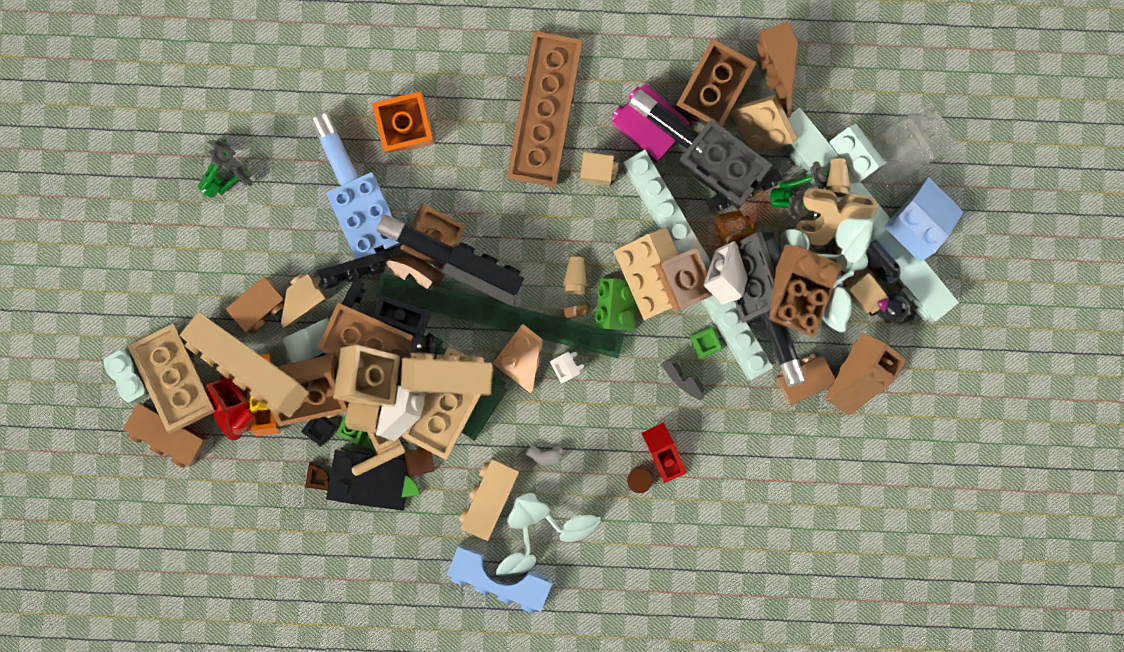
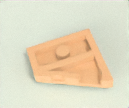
M522 324L493 364L531 393L536 385L535 377L539 366V352L541 351L543 339Z

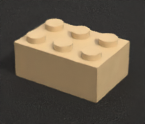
M667 227L649 233L613 251L644 320L672 308L654 265L679 255Z
M411 353V358H403L401 389L421 392L490 395L492 363H484V357L461 356V361H459V356L436 355V360H433V355Z

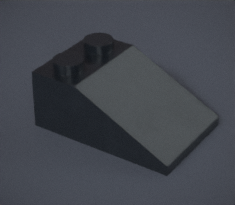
M342 448L335 449L326 500L404 511L406 497H402L405 476L410 478L406 460L393 458L356 476L352 473V467L376 456V454Z

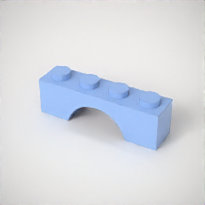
M461 544L457 547L447 573L448 576H451V581L463 586L465 583L474 585V590L486 595L489 592L498 595L497 599L508 604H511L512 601L522 604L521 608L531 613H535L536 610L542 611L552 585V580L530 571L524 577L514 582L498 581L486 571L483 563V553Z

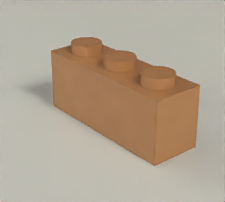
M144 402L137 403L123 427V430L129 433L128 437L138 443L146 442L151 445L150 450L159 455L164 453L172 457L171 461L174 464L183 468L195 464L209 440L187 426L169 434L163 425L157 409Z

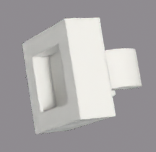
M568 351L550 361L561 384L579 375V371L583 369V364L576 366L573 358L578 355L577 352L570 354Z

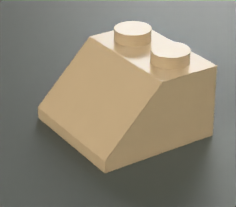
M360 345L341 348L334 399L356 404L394 406L400 356Z

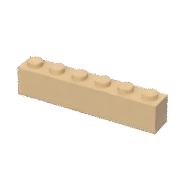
M199 312L179 335L187 342L184 345L195 355L201 352L200 358L211 367L216 363L218 365L216 370L226 378H229L231 375L235 377L232 382L244 391L247 387L250 388L249 394L260 403L265 399L268 402L266 407L276 415L282 412L290 418L309 394L295 380Z

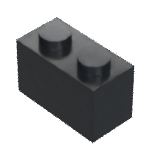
M380 295L372 318L412 336L420 332L422 339L430 319V313L416 306Z

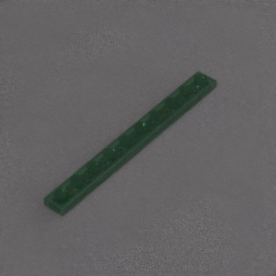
M381 273L375 296L380 298V295L421 309L515 333L524 324L543 340L617 359L619 358L624 334L437 286L427 289L418 284L417 281L403 280L401 277Z

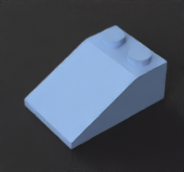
M928 177L884 227L920 262L934 254L944 243L962 216L963 211Z

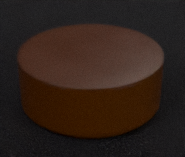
M644 468L631 470L627 476L629 488L635 493L648 491L652 485L651 474Z

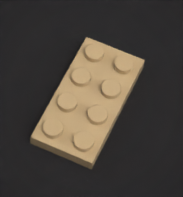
M174 324L128 345L163 425L169 434L216 411Z
M450 346L444 354L459 356V361H461V356H467ZM424 392L426 394L421 418L403 433L401 437L447 460L481 394Z

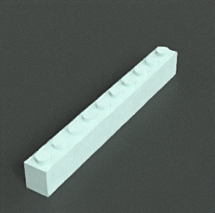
M799 107L788 118L797 136L793 144L786 145L791 151L789 155L796 165L804 167L807 171L806 177L812 175L810 168L815 161H818L821 167H824L827 174H829L831 160L841 159V157ZM847 166L851 187L848 194L872 197ZM879 204L874 217L860 219L873 221L869 244L876 239L899 264L901 275L899 278H895L893 282L897 281L901 286L900 292L907 301L915 303L918 307L916 312L924 321L936 322L959 303L925 260L919 262L884 227L890 220V217Z
M646 150L624 161L622 167L659 230L667 227L678 254L697 247L708 272L711 263L710 259ZM714 295L702 300L703 305L747 380H753L773 368L748 324L742 323L734 301L722 304Z

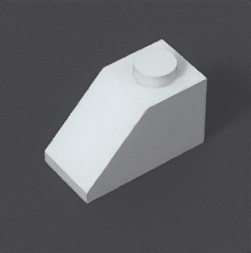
M734 241L714 251L704 282V286L722 304L740 299L744 294L748 279L738 246Z
M396 386L394 406H382L376 435L396 441L421 418L426 393L401 389V386Z

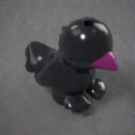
M886 294L887 298L877 302L880 309L875 313L869 312L870 316L877 314L888 324H894L895 322L904 324L913 321L916 317V313L907 299L899 294Z

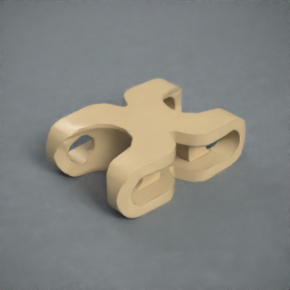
M810 188L804 193V205L807 209L820 213L821 216L815 220H802L798 223L796 229L802 231L808 237L809 244L824 245L832 238L836 240L838 226L843 220L852 218L870 219L874 217L877 212L878 203L872 197L852 193L845 195L838 202L835 193L831 190Z

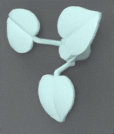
M853 218L843 220L839 224L836 234L837 244L843 249L841 254H818L827 259H837V263L842 265L841 270L846 272L836 280L822 316L823 320L831 328L840 332H846V324L851 312V300L845 289L836 286L848 277L854 276V271L866 268L868 263L866 250L871 237L872 220ZM789 229L781 234V254L785 244L799 246L808 250L809 239L802 231Z
M528 493L520 498L517 497L515 506L509 515L508 524L511 528H523L525 550L523 553H513L505 558L497 568L496 576L512 577L521 575L535 565V556L529 555L528 526L546 518L561 533L559 536L561 541L575 542L590 535L599 525L601 517L579 515L568 520L564 527H561L549 515L550 509L548 505L538 502L535 494Z

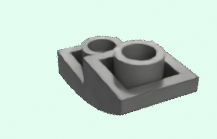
M667 360L660 365L667 376L681 390L697 400L704 399L702 392L705 389L698 378L694 380L692 376H689L682 380L680 376L684 374L677 362L672 364L670 360Z

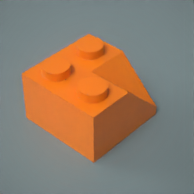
M421 91L372 103L384 153L413 150L435 144L424 96Z

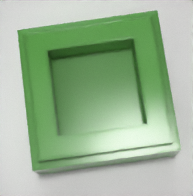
M713 326L689 336L699 359L723 349Z

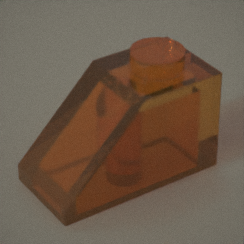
M740 210L713 217L715 234L723 246L733 241L737 245H741V240L753 234L755 226L748 215L744 217Z

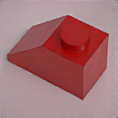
M664 422L641 433L664 484L687 473Z

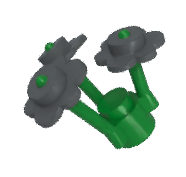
M220 138L217 141H208L214 147V150L211 149L209 151V155L212 157L211 163L202 176L203 179L198 184V189L204 195L213 198L217 193L223 195L238 180H241L245 186H251L253 184L250 179L252 176L251 172L245 165H240L233 158L236 152L230 149L231 144L227 140ZM221 166L226 170L232 167L235 174L225 184L222 183L224 181L223 177L217 173Z
M815 161L810 168L812 175L791 182H781L780 188H773L771 191L770 202L772 207L788 208L787 212L793 216L794 220L806 217L809 209L806 208L803 202L804 192L797 191L795 193L790 187L812 181L815 186H818V189H824L828 180L826 169L821 167L818 161ZM814 212V219L821 216L820 213Z

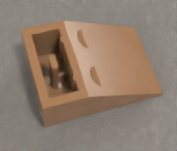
M787 21L759 32L760 42L757 43V49L760 55L757 56V61L761 70H766L768 74L766 76L767 84L770 90H775L787 118H790L797 71L798 41Z
M785 244L776 267L770 320L814 338L842 265L802 247Z
M861 333L859 338L853 343L852 351L847 360L841 365L836 380L829 387L825 400L844 413L851 415L895 382L906 359L886 343Z

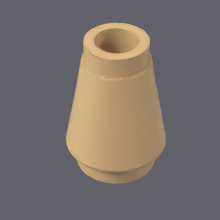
M840 158L831 160L825 187L826 190L834 192L836 198L844 197L851 190L846 165L847 161Z
M569 258L563 282L565 293L575 295L585 293L587 279L584 258Z

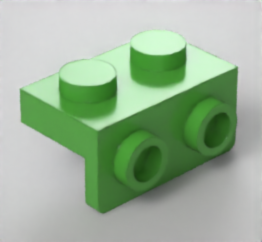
M600 279V285L597 290L598 310L595 315L596 328L635 331L637 303L627 281L621 279Z

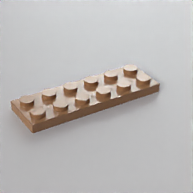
M537 31L533 32L507 179L556 188L583 40Z

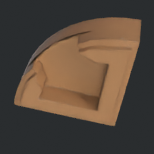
M588 304L563 309L567 319L589 313Z

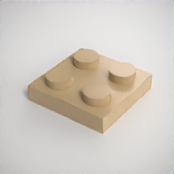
M777 95L735 106L730 111L747 146L756 153L793 144L797 139Z

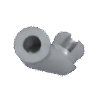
M531 445L525 455L542 466H550L562 461L564 451L561 447L554 446L551 450L543 452Z

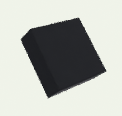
M325 417L311 419L301 432L319 447H322L337 427Z

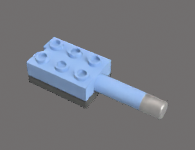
M323 112L314 116L311 122L340 184V187L327 192L326 195L355 258L358 259L378 253L377 251L382 248L390 251L401 246V243L376 232L383 214L394 218L376 176L370 172L358 178L329 113Z

